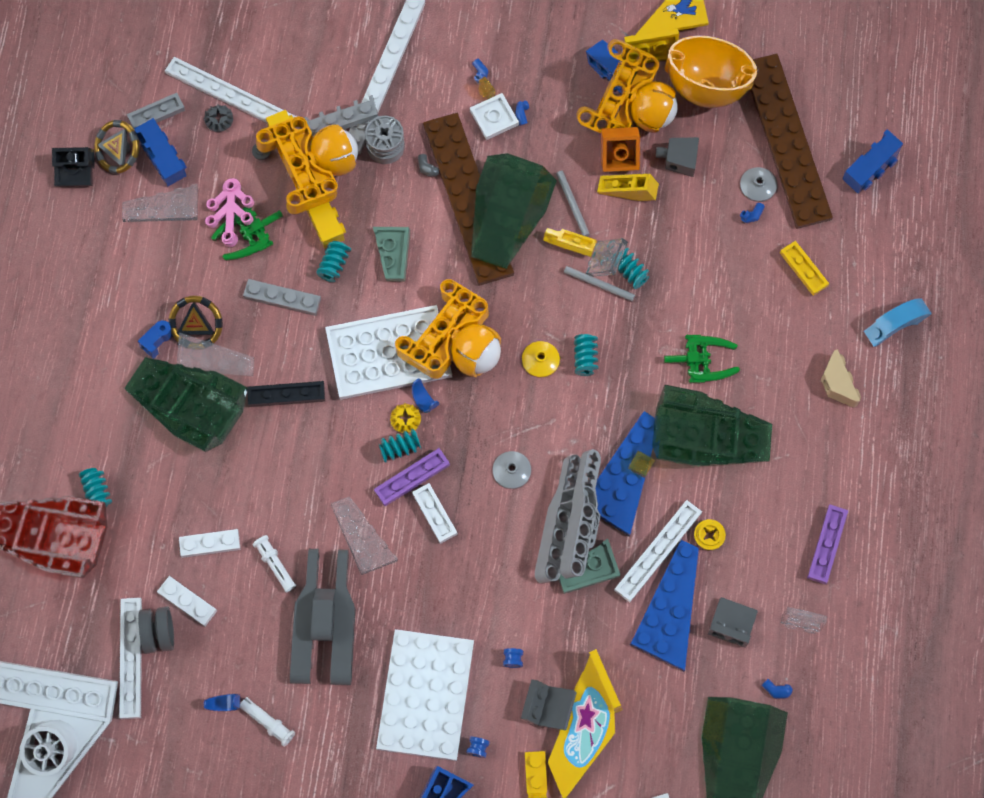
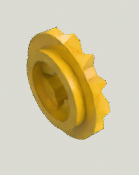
M404 403L397 405L391 412L390 422L396 431L411 433V429L416 430L420 425L421 415L413 404ZM405 411L408 417H411L407 420V425H405L403 419H400Z
M712 519L701 521L696 526L694 532L697 545L701 546L704 550L713 551L720 548L726 537L724 527L718 521ZM705 530L709 533L715 531L713 535L714 540L711 538L704 540L706 536Z

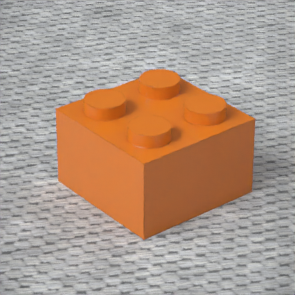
M638 127L601 129V165L603 172L640 170V134Z

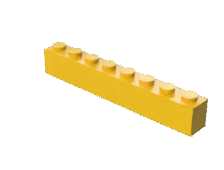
M283 110L266 117L267 126L293 118V116L288 115L287 111ZM293 164L296 167L301 166L300 164ZM311 194V195H308V197H310V198L316 197L315 195H312V194ZM329 202L307 210L324 249L332 241L342 242L345 240L344 233H346L344 225L342 222H338L337 218L339 215L335 207H331Z

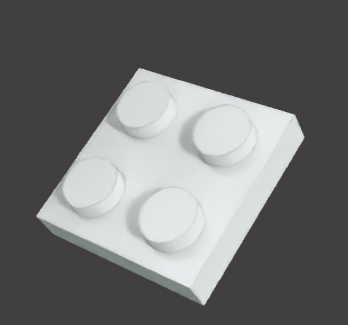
M503 93L470 107V112L486 140L519 125V121Z

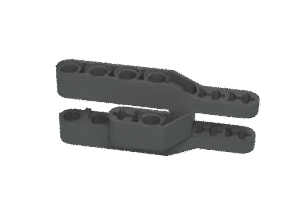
M309 548L306 585L296 600L294 607L290 683L311 684L310 672L313 666L311 660L312 649H314L313 640L332 641L330 684L351 685L356 608L347 589L349 550L338 549L336 589L318 588L319 549Z

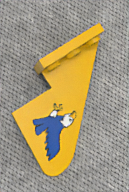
M665 0L636 35L624 37V42L652 54L658 61L667 60L670 47L679 40L678 30L709 25L704 0ZM637 52L629 54V60L631 61L636 60L638 57ZM650 59L646 63L654 62V60Z

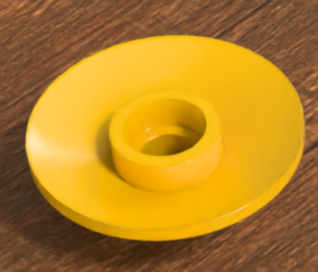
M533 342L525 348L522 354L524 369L535 377L550 376L559 366V353L548 342ZM542 354L544 359H539L537 356Z

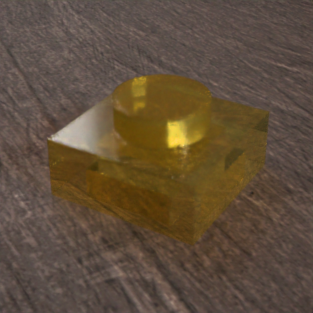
M485 76L479 79L478 91L481 96L486 97L487 100L494 97L495 89Z
M637 451L628 469L645 478L655 460Z

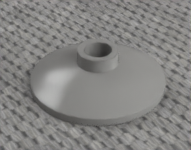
M756 167L747 170L743 174L740 188L748 199L762 202L770 199L775 194L777 181L769 170ZM756 180H761L763 183L759 184Z
M505 452L498 456L493 464L494 479L504 488L516 489L522 487L530 478V462L519 452ZM510 465H513L516 469L514 471H510L508 467Z

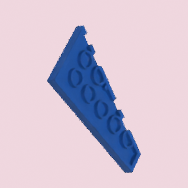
M645 411L598 477L595 488L600 518L629 537L660 424L659 420Z
M683 540L680 541L630 645L685 671L699 548Z

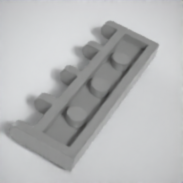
M370 95V101L358 104V101L355 100L353 101L354 106L342 110L340 106H337L336 112L324 115L322 111L319 112L320 117L312 120H309L308 117L304 118L314 137L320 129L328 125L338 124L343 129H347L371 121L378 117L374 97Z

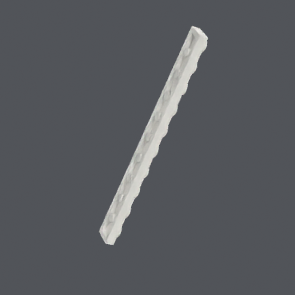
M406 0L361 102L370 101L369 96L373 95L377 112L381 108L425 6V0ZM370 121L353 126L349 130V133L357 142L358 154H361L365 145V130Z

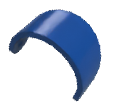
M420 378L416 379L412 385L413 399L422 412L428 413L439 406V402L431 398Z
M225 694L204 700V708L211 711L239 710L240 694Z

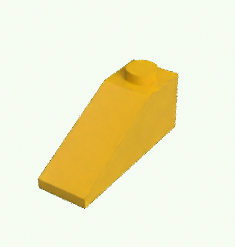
M651 174L600 176L597 193L636 201L656 200L659 183Z

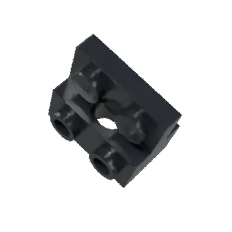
M89 147L52 148L54 186H93V169H95L94 150Z

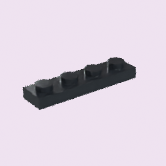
M324 381L247 386L248 406L324 402Z

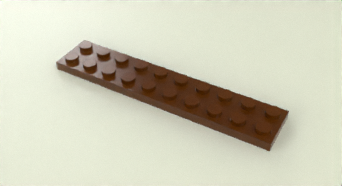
M778 53L753 59L757 68V75L750 90L796 229L830 221L833 219Z
M458 112L423 122L478 286L514 276L509 256Z

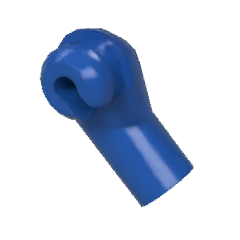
M478 58L472 63L477 70L474 80L478 84H482L487 80L489 71Z
M526 100L523 102L519 101L516 106L515 113L519 126L528 124L524 110L529 109V104Z
M758 202L753 211H742L740 213L741 220L744 223L758 221L765 206Z
M767 679L761 685L775 699L788 698L793 692L790 685L775 686L770 679Z

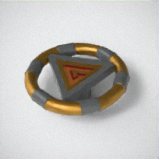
M112 120L100 128L94 144L98 163L104 170L114 174L126 172L134 165L139 153V139L130 124L123 120ZM113 127L125 129L102 141L109 129ZM128 132L132 141V153L125 163V156L130 152V144L127 141ZM101 149L122 166H110L105 161Z

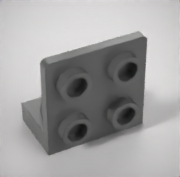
M721 597L708 635L746 648L758 611Z
M531 679L521 719L533 725L565 731L568 727L577 692L570 689L551 687L538 680Z

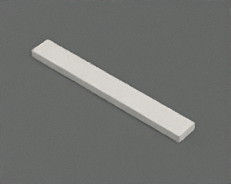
M173 57L165 70L166 74L266 122V117L283 111L176 57Z

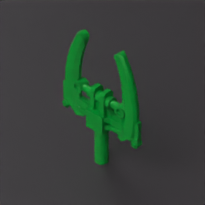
M244 207L242 210L249 212L253 217V222L248 226L244 225L237 214H234V225L238 224L241 227L239 232L243 235L244 240H249L250 246L224 254L223 259L235 260L244 258L273 246V241H269L270 236L268 233L265 234L264 231L266 230L264 227L282 218L283 214L279 210L260 221L259 218L256 219L255 216L257 214L251 210L252 207ZM226 221L212 235L213 241L218 240L225 232ZM256 235L259 240L255 242L252 236Z
M687 334L685 336V339L688 340L685 345L688 348L686 355H664V363H686L690 367V370L688 369V375L691 377L689 379L690 384L722 380L740 371L739 367H733L727 370L710 372L708 366L711 364V359L708 358L711 357V353H708L706 350L708 345L725 347L736 350L738 346L736 343L718 337ZM697 346L701 347V353L697 351ZM700 364L704 366L703 372H699L698 366Z

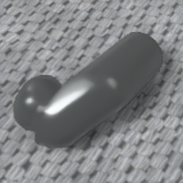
M426 154L418 155L420 172L429 177H436L439 174V169L428 163Z

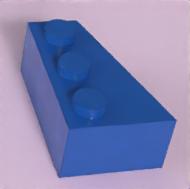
M602 39L589 48L586 54L589 65L602 79L606 78L610 82L620 60L610 55L607 48L608 43ZM612 47V52H613V53H618V52L615 50V48ZM614 87L613 92L617 90L619 93H621L622 87Z
M154 118L134 128L141 147L167 187L187 176L185 172L187 167L184 161L178 159L176 149L168 143V137L164 131H161Z
M888 129L883 133L882 139L878 143L874 142L871 145L872 148L866 154L861 155L844 173L842 180L858 194L862 190L866 191L873 184L872 181L875 178L880 179L884 175L885 169L887 167L892 168L898 161L897 156L903 143Z
M436 766L420 798H461L474 785Z

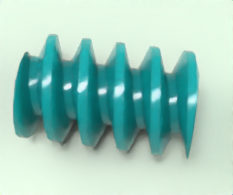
M339 241L330 242L328 249L325 250V255L322 257L323 262L319 264L320 268L316 271L317 275L328 282L335 283L336 280L334 278H340V274L337 271H343V268L339 265L346 264V261L342 258L347 259L349 255L345 252H351L352 249Z
M625 248L619 251L610 263H613V266L618 268L619 273H623V277L628 279L629 284H633L634 289H638L648 281L650 277L647 276L649 270L642 271L644 264L637 265L639 259L632 260L635 254L627 255L629 248Z
M579 334L574 337V345L576 346L574 348L576 353L574 355L576 360L574 364L576 367L575 374L591 376L594 374L593 370L599 368L598 365L593 364L598 362V358L593 357L598 355V351L593 350L598 348V344L593 343L598 340V337L590 334Z
M411 429V435L404 431L403 438L397 433L396 440L392 436H389L388 442L381 438V445L379 444L385 463H387L388 456L395 460V454L402 458L403 451L409 456L410 449L414 453H417V447L421 449L417 433L414 429Z
M97 468L85 469L79 473L80 482L83 485L82 489L87 499V506L90 507L89 512L102 510L112 503L111 499H106L110 496V493L104 492L108 489V485H102L106 482V478H100L104 475V471H98Z

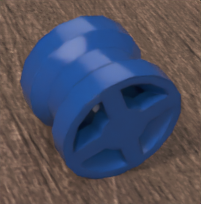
M516 648L504 649L505 660L503 661V666L508 668L523 667L521 657L524 651Z
M470 737L471 745L467 748L466 753L475 757L486 758L487 753L485 751L490 742L482 738Z

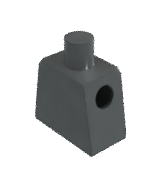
M670 138L668 148L657 147L656 158L666 159L665 169L694 177L699 138Z

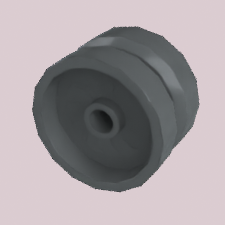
M168 606L157 608L155 616L151 609L140 610L138 625L144 654L155 653L158 644L163 652L174 650V627L170 608Z

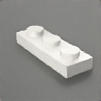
M430 483L412 492L440 544L457 535L456 529Z
M238 529L179 537L182 558L241 550Z
M170 576L157 591L158 594L204 627L217 612L214 607Z

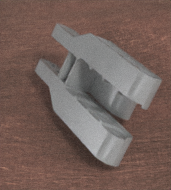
M594 449L582 453L581 458L578 455H571L563 461L558 489L548 507L535 568V579L541 584L557 581L560 575L568 579L584 574L589 548H592L595 544L601 516L597 509L598 502L595 489L601 457L599 452Z

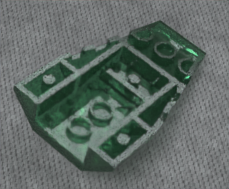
M509 153L487 156L476 186L471 257L507 269L547 211L557 180L543 165Z
M145 357L124 389L175 437L207 452L223 444L244 410L248 388L216 371H205L201 368H190L182 364L175 365L167 361Z
M664 385L656 407L652 445L658 460L689 466L770 461L771 423L754 415L743 413L741 409L736 407L732 408L719 399L710 398L707 396L708 394Z
M708 697L701 736L706 798H763L782 753L788 712L771 705L732 697Z

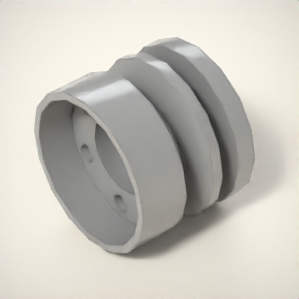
M385 115L378 116L368 123L365 136L367 151L371 159L381 164H390L399 160L405 150L403 127L400 122L394 117Z

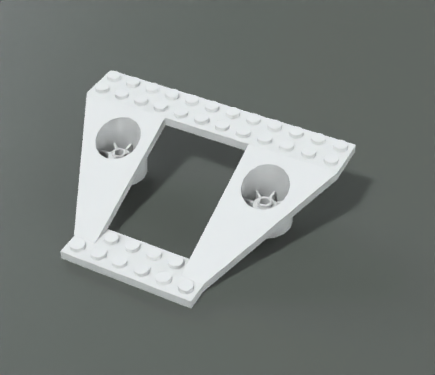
M0 661V704L31 709L7 798L54 797L111 723L118 681ZM40 731H48L46 739L43 740L39 734ZM52 733L55 734L59 738V740L55 741L51 739ZM35 739L39 742L38 746L34 745ZM58 742H62L64 750L58 749ZM57 753L64 754L61 763L55 757ZM51 759L55 766H47V760Z

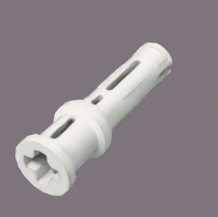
M267 535L262 536L252 545L258 549L262 555V561L268 563L287 593L294 589L296 584L277 557L278 551L271 546L268 541L269 537Z
M248 697L241 702L240 709L264 726L270 736H274L282 742V746L285 747L292 740L295 732L282 725L281 720H275Z

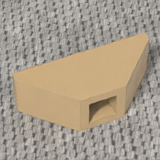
M837 349L834 350L827 364L821 382L828 397L854 408L860 402L861 396L859 390L854 388L852 374L850 371L847 372L844 356L840 355Z

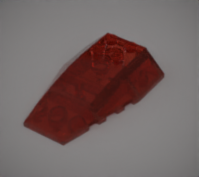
M63 496L56 499L53 497L45 498V500L31 499L23 502H0V550L48 573L82 579L97 565L108 528L105 502L71 496Z

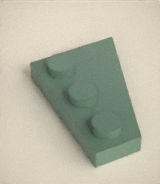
M373 227L386 281L405 282L410 228Z
M606 539L598 547L588 552L586 568L582 576L565 579L560 575L559 581L564 594L620 577L609 540Z

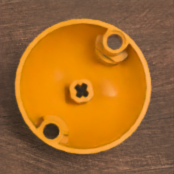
M689 36L676 41L669 49L664 68L669 74L674 88L683 98L692 104L705 108L724 107L736 102L752 88L757 75V68L753 59L743 49L723 39L709 36Z

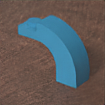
M913 299L895 307L876 319V322L864 330V333L873 347H877L899 330L910 325H918L932 313L922 299Z

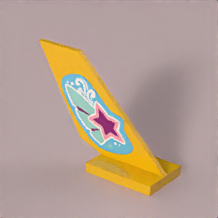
M597 649L589 652V659L576 689L577 694L567 730H560L548 760L562 798H567L614 736L615 713L623 710Z

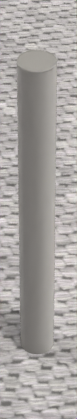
M559 171L556 175L583 236L588 237L590 233L564 172Z
M566 266L564 273L629 301L633 302L635 294Z

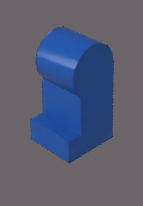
M164 320L158 321L138 340L140 348L153 359L159 354L157 348L172 337L170 324Z

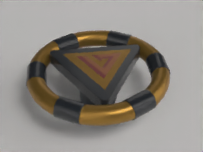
M187 296L180 299L172 307L168 318L171 334L174 339L182 346L193 350H201L213 345L219 339L223 328V320L219 309L212 301L202 296ZM192 303L179 330H177L176 315L179 309ZM197 303L204 305L212 311L215 317V331ZM181 335L212 336L201 343H193Z

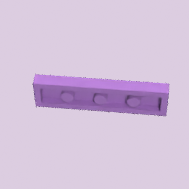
M440 448L376 487L374 492L385 507L450 466V463Z
M829 504L807 579L827 584L848 510Z

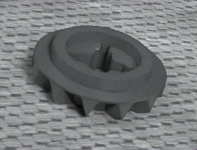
M217 104L214 107L210 106V109L205 111L204 121L206 126L212 131H225L233 123V113L226 105L221 106ZM218 113L221 115V118H220V120H219V123H218L217 119L214 118V117H217V114H218Z

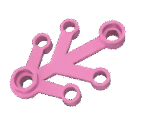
M234 178L225 181L223 191L215 199H209L206 203L210 211H216L219 208V204L227 198V203L214 216L210 215L205 220L208 227L215 228L218 222L226 215V229L221 239L227 247H233L238 242V237L233 232L234 213L241 218L245 225H250L253 222L252 215L242 210L235 203V196L242 201L246 208H251L254 205V200L251 196L245 195L241 191L240 182Z

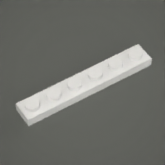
M686 500L614 591L630 603L702 514V511Z
M141 598L121 599L120 719L141 718L142 646L138 625L139 611L142 610Z

